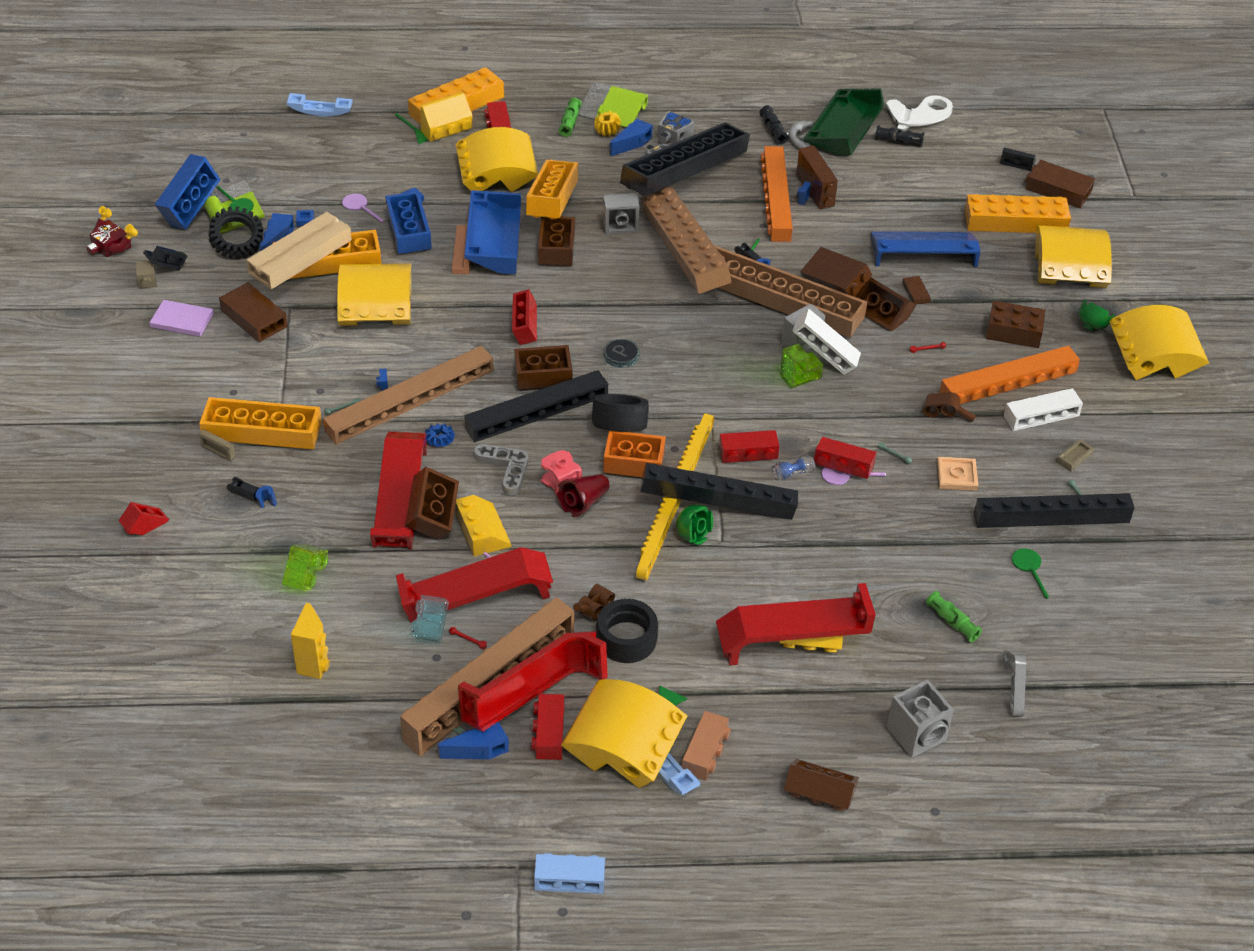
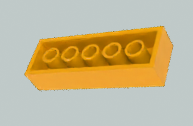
M481 68L478 71L408 99L409 116L421 125V105L462 92L466 96L470 110H476L487 105V102H494L504 98V82L488 68Z
M546 160L526 196V215H531L534 218L548 217L549 219L561 217L578 182V162Z
M967 194L964 209L967 231L1036 233L1037 225L1069 227L1071 221L1067 198Z
M376 230L352 232L350 242L289 279L339 273L341 264H382Z
M208 397L199 425L201 431L204 429L228 442L314 449L322 419L320 407Z

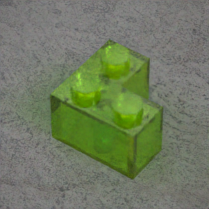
M799 344L782 350L780 377L790 389L822 378L823 364L813 352L806 353Z
M309 544L291 545L282 585L303 591L311 590L316 583V570H323L328 563V550Z

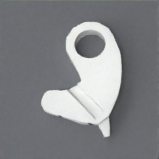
M942 96L926 97L916 109L912 108L911 110L907 109L898 100H889L886 103L894 123L898 125L897 128L904 131L911 126H924L943 121L950 117L953 109L952 102ZM938 105L943 107L944 109L935 110L930 108L929 106Z

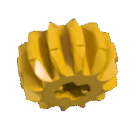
M604 111L603 114L599 113L595 117L594 128L598 135H603V137L606 135L611 136L612 134L616 135V132L620 131L621 120L617 113H612V111L606 113Z

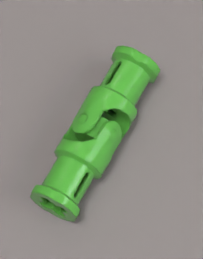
M570 98L558 131L564 137H569L572 134V128L575 126L579 109L582 106V102L577 98Z
M934 591L929 595L926 605L935 609L938 612V616L945 618L946 622L957 632L963 633L969 642H974L981 635L982 628L975 626L969 621L970 618L957 609L953 603L947 602L942 598L940 592Z

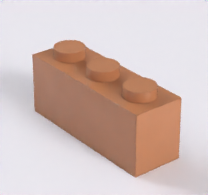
M704 711L683 758L682 768L684 770L688 768L696 778L705 781L709 773H714L717 764L715 759L717 756H721L724 748L722 743L724 740H728L730 736L729 718Z

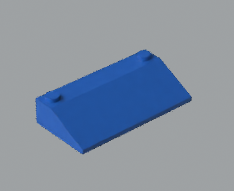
M471 190L465 246L466 259L497 273L516 274L521 193Z
M871 231L876 267H879L883 253L971 254L974 267L978 266L980 257L979 242L971 232Z

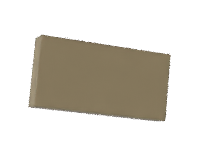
M204 429L199 433L203 448L229 461L235 458L232 443Z
M1080 439L1060 454L1056 462L1071 472L1093 455L1095 449Z

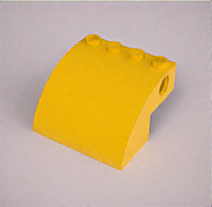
M493 127L475 132L456 143L462 182L470 191H483L501 180L513 192L535 179L538 175L530 136L523 131L506 127Z
M1036 226L1035 259H1039L1038 283L1056 284L1059 280L1088 282L1089 287H1108L1111 283L1112 255L1110 237L1106 230Z
M411 263L340 265L337 295V318L340 326L357 325V321H392L393 325L411 324Z
M1168 305L1142 306L1124 312L1110 321L1126 365L1135 380H1139L1169 366L1176 379L1209 364L1187 312L1182 309Z
M598 680L561 746L593 771L609 764L635 786L641 788L650 782H654L687 715L664 697L643 686L622 680Z

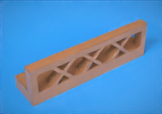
M468 220L467 225H457L452 274L470 273L471 261L465 258Z

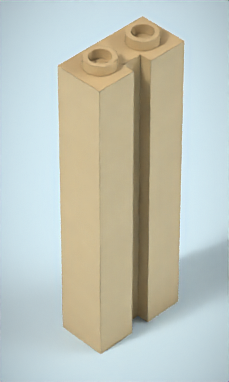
M325 212L246 260L248 273L270 289H273L350 242L351 229L349 225L342 221L339 222L337 217Z

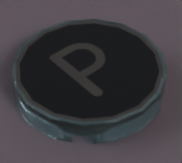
M615 339L604 347V357L606 362L612 366L621 368L623 365H628L629 367L638 361L639 347L631 340Z

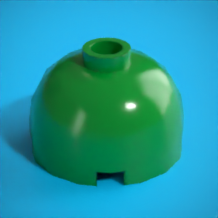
M1084 299L1078 313L1080 320L1085 323L1083 327L1091 331L1094 328L1101 330L1108 327L1115 314L1112 313L1109 316V311L1092 302L1088 305L1086 304L1087 300Z
M689 505L682 509L676 519L677 532L683 540L700 545L708 539L705 536L713 528V514L707 509L708 507Z

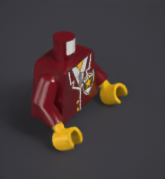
M100 206L98 212L102 216L98 218L93 231L89 235L91 244L86 246V249L90 255L99 252L105 257L123 253L132 247L131 237H136L138 231L131 224H128L124 231L112 221H105L106 218L112 216V212L109 208L106 209L104 206Z

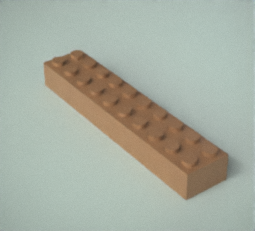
M672 186L641 197L644 214L698 294L732 283L728 264Z
M715 246L728 264L732 282L718 287L719 289L788 315L812 304L825 314L824 322L838 334L851 338L865 318L867 301Z
M557 597L551 602H547L542 609L531 614L526 621L517 625L506 636L501 637L492 647L485 649L476 659L469 661L463 669L455 672L446 682L439 684L434 691L422 697L417 704L406 709L400 716L403 743L419 757L425 754L452 733L454 728H458L464 723L461 721L458 693V685L465 681L480 689L564 634L574 633V610Z

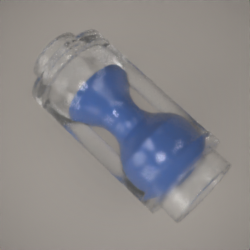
M805 454L794 460L777 462L776 465L772 466V473L776 480L784 481L791 476L813 472L815 461L813 457Z

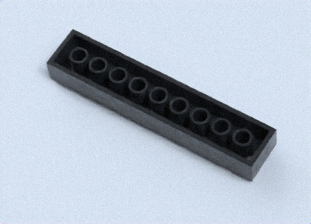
M726 122L622 165L620 183L626 186V188L638 192L641 196H648L747 152L750 134Z

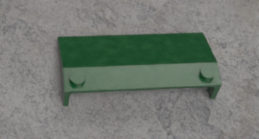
M838 89L803 138L804 142L835 155H852L885 105L882 89Z

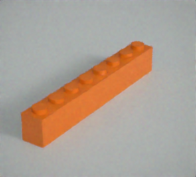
M764 146V153H761L760 161L762 163L761 172L763 173L762 182L764 183L763 193H765L764 203H766L765 213H767L766 224H769L767 225V235H770L771 242H791L792 220L784 147Z
M1065 346L942 379L939 393H956L960 397V404L1076 373L1080 359L1070 346Z

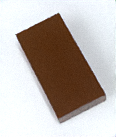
M920 276L903 278L902 283L914 304L930 303L931 297Z

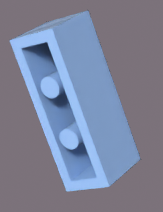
M550 853L536 854L535 890L604 893L605 857L595 855L589 857L576 856L573 854L566 856Z

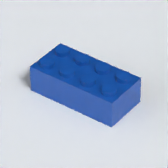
M190 154L154 205L170 227L186 230L221 179L206 157Z
M419 191L385 196L386 211L398 254L432 249L431 232Z

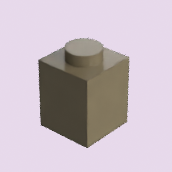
M150 261L136 262V276L139 289L157 287L154 264Z

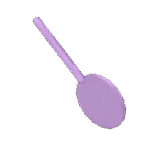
M350 194L343 199L342 203L346 209L353 211L363 209L380 222H384L382 218L365 207L367 205V198L365 196Z
M826 467L822 469L821 474L823 479L832 485H842L849 480L850 476H855ZM871 472L870 476H886V473Z

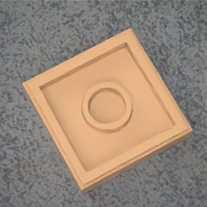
M937 458L939 489L978 490L976 459Z

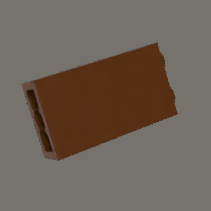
M814 145L799 148L797 177L802 184L804 182L811 183L810 196L819 210L834 207L838 179Z
M1040 159L1038 164L1033 166L1031 173L1027 174L1025 182L1027 183L1026 190L1046 197L1067 198L1068 205L1081 209L1093 191L1096 178Z
M823 247L818 249L800 271L803 278L853 297L859 293L872 276L866 263Z
M248 282L219 297L221 311L257 342H261L288 327L286 313Z

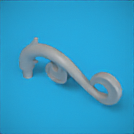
M804 120L796 122L786 132L792 144L798 149L811 146V144L804 142L803 138L806 134L801 135L799 139L796 134L799 131L802 132V130L812 127L813 122H805Z

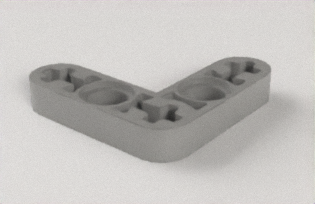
M487 444L476 446L474 449L476 461L507 467L503 480V492L509 496L517 495L520 492L528 467V453L520 449ZM500 454L506 455L505 458H498L497 456ZM517 470L521 473L514 475L511 472Z
M1005 649L1003 656L1004 667L1011 672L1010 713L1011 716H1023L1026 657L1017 650Z

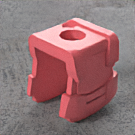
M565 450L554 452L541 460V467L546 471L549 470L542 475L541 482L547 487L553 488L556 496L557 492H559L558 484L566 479L582 477L581 467L573 462L570 452Z

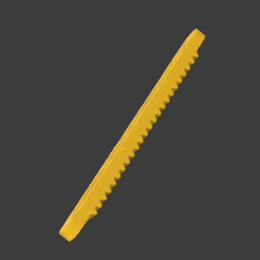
M705 413L700 424L694 426L690 440H688V445H686L681 461H679V466H677L678 469L695 470L711 433L714 415ZM663 498L658 514H656L653 525H651L648 536H646V542L643 543V548H641L640 562L636 572L637 579L647 581L681 503L680 499Z

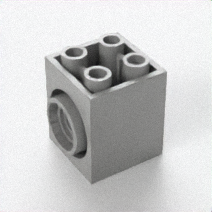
M926 680L893 696L887 729L909 756L913 758L947 741L954 709L932 683Z

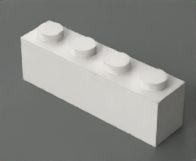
M808 309L796 318L793 332L843 375L857 367L861 353L815 313Z
M1073 388L1006 403L1004 418L1013 431L1078 417L1080 416L1083 402Z

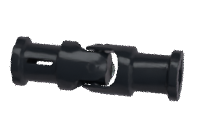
M769 105L763 106L759 111L760 116L764 118V123L771 135L774 136V141L777 144H784L788 140V134L784 132V127L778 120L777 115L773 113V108Z
M877 125L875 139H887L889 142L895 143L904 142L908 145L910 143L918 144L922 147L925 132L915 133L911 130L903 132L904 130L891 127L889 129ZM895 130H898L896 140H894L893 133Z

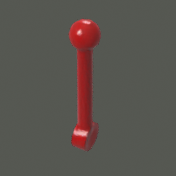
M941 342L940 344L921 347L911 346L910 352L916 353L918 350L933 348L944 349L946 348V343Z
M455 627L449 629L451 635L456 634L479 645L480 649L487 648L486 641H478L457 631Z

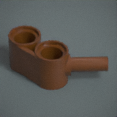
M952 392L930 393L927 395L923 406V413L932 418L938 416L939 412L947 417H953L958 413L971 422L976 417L961 407L959 395Z
M595 584L590 590L588 597L583 596L578 603L574 604L573 608L592 621H596L602 608L614 601L615 593L599 584Z

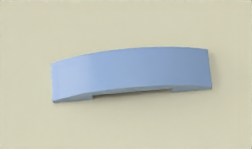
M290 93L287 105L297 111L310 115L336 116L349 112L353 99L337 98L336 103L306 100V96L303 94Z
M668 753L657 774L659 778L680 795L700 786L699 780L688 768L684 770Z

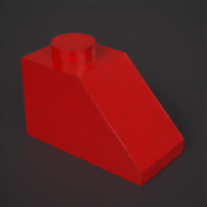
M134 502L129 503L119 519V522L124 527V531L131 535H145L169 521V518L160 508Z

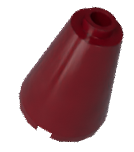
M603 474L563 480L558 484L559 492H557V499L565 512L573 514L571 515L572 517H579L609 490V480Z

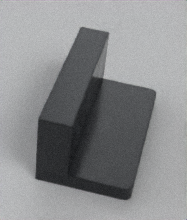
M1004 147L1000 164L1032 171L1036 158L1033 154Z
M156 246L153 252L147 250L143 252L152 264L179 271L188 257L184 252Z

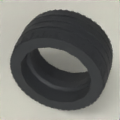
M602 394L594 397L592 424L595 427L620 432H635L646 429L649 413L648 400L626 394Z
M625 598L610 602L602 608L596 623V638L606 642L607 658L620 663H634L644 660L652 654L658 640V620L650 606L638 600ZM630 622L641 626L646 632L635 639H622L614 636L608 630L616 624Z

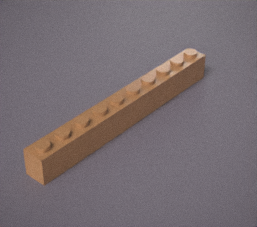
M482 346L472 349L323 418L325 433L337 445L493 372V357Z

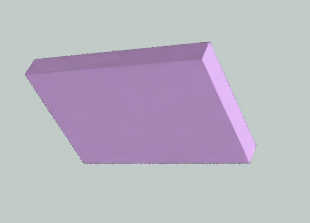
M163 300L149 323L152 328L201 337L214 315V310Z

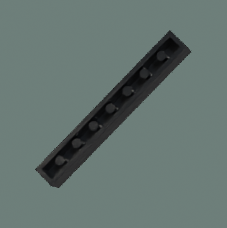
M596 370L464 415L465 429L475 443L591 403L595 396L608 394V382L600 371Z
M651 463L645 464L641 478L640 492L790 520L793 519L798 506V490Z
M1130 493L977 498L974 517L977 528L1130 523L1135 507Z

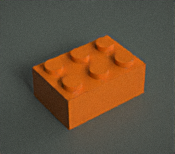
M609 430L604 453L603 473L642 477L646 463L663 466L666 437Z

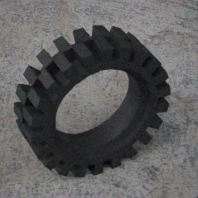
M235 206V211L232 210V207H228V212L223 208L221 209V214L219 212L215 213V217L211 218L209 224V242L212 248L216 247L217 253L222 251L223 257L229 254V259H233V255H236L237 260L240 259L241 255L245 259L248 258V253L252 256L254 251L257 252L259 250L260 242L263 239V226L261 220L258 221L259 217L257 215L253 217L252 211H249L247 214L246 208H243L241 212L239 207ZM240 222L251 230L252 236L245 243L232 244L223 239L220 229L227 223Z

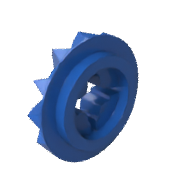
M437 423L436 426L430 425L429 429H425L426 442L431 446L443 447L449 445L455 437L452 427L447 426L445 423L443 425Z

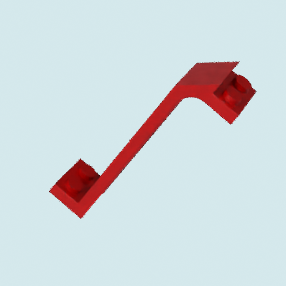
M389 431L385 437L374 528L370 530L373 548L388 546L412 549L414 529L405 526L413 477L421 470L422 456H427L426 433Z
M522 547L413 584L410 579H406L404 573L396 575L402 607L411 623L524 584L536 585L544 600L550 598L548 589L552 588L551 583H553L545 553Z
M859 583L856 592L853 593V597L737 606L716 620L724 657L728 658L729 666L738 665L740 650L745 645L751 643L871 634L876 614L866 583Z
M596 631L566 633L480 689L463 681L458 685L461 721L483 732L571 673L584 672L599 680L608 678L606 642L596 638Z

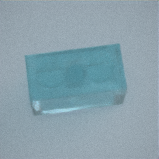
M421 595V599L417 600V619L413 620L411 629L417 639L441 642L449 604L446 598Z

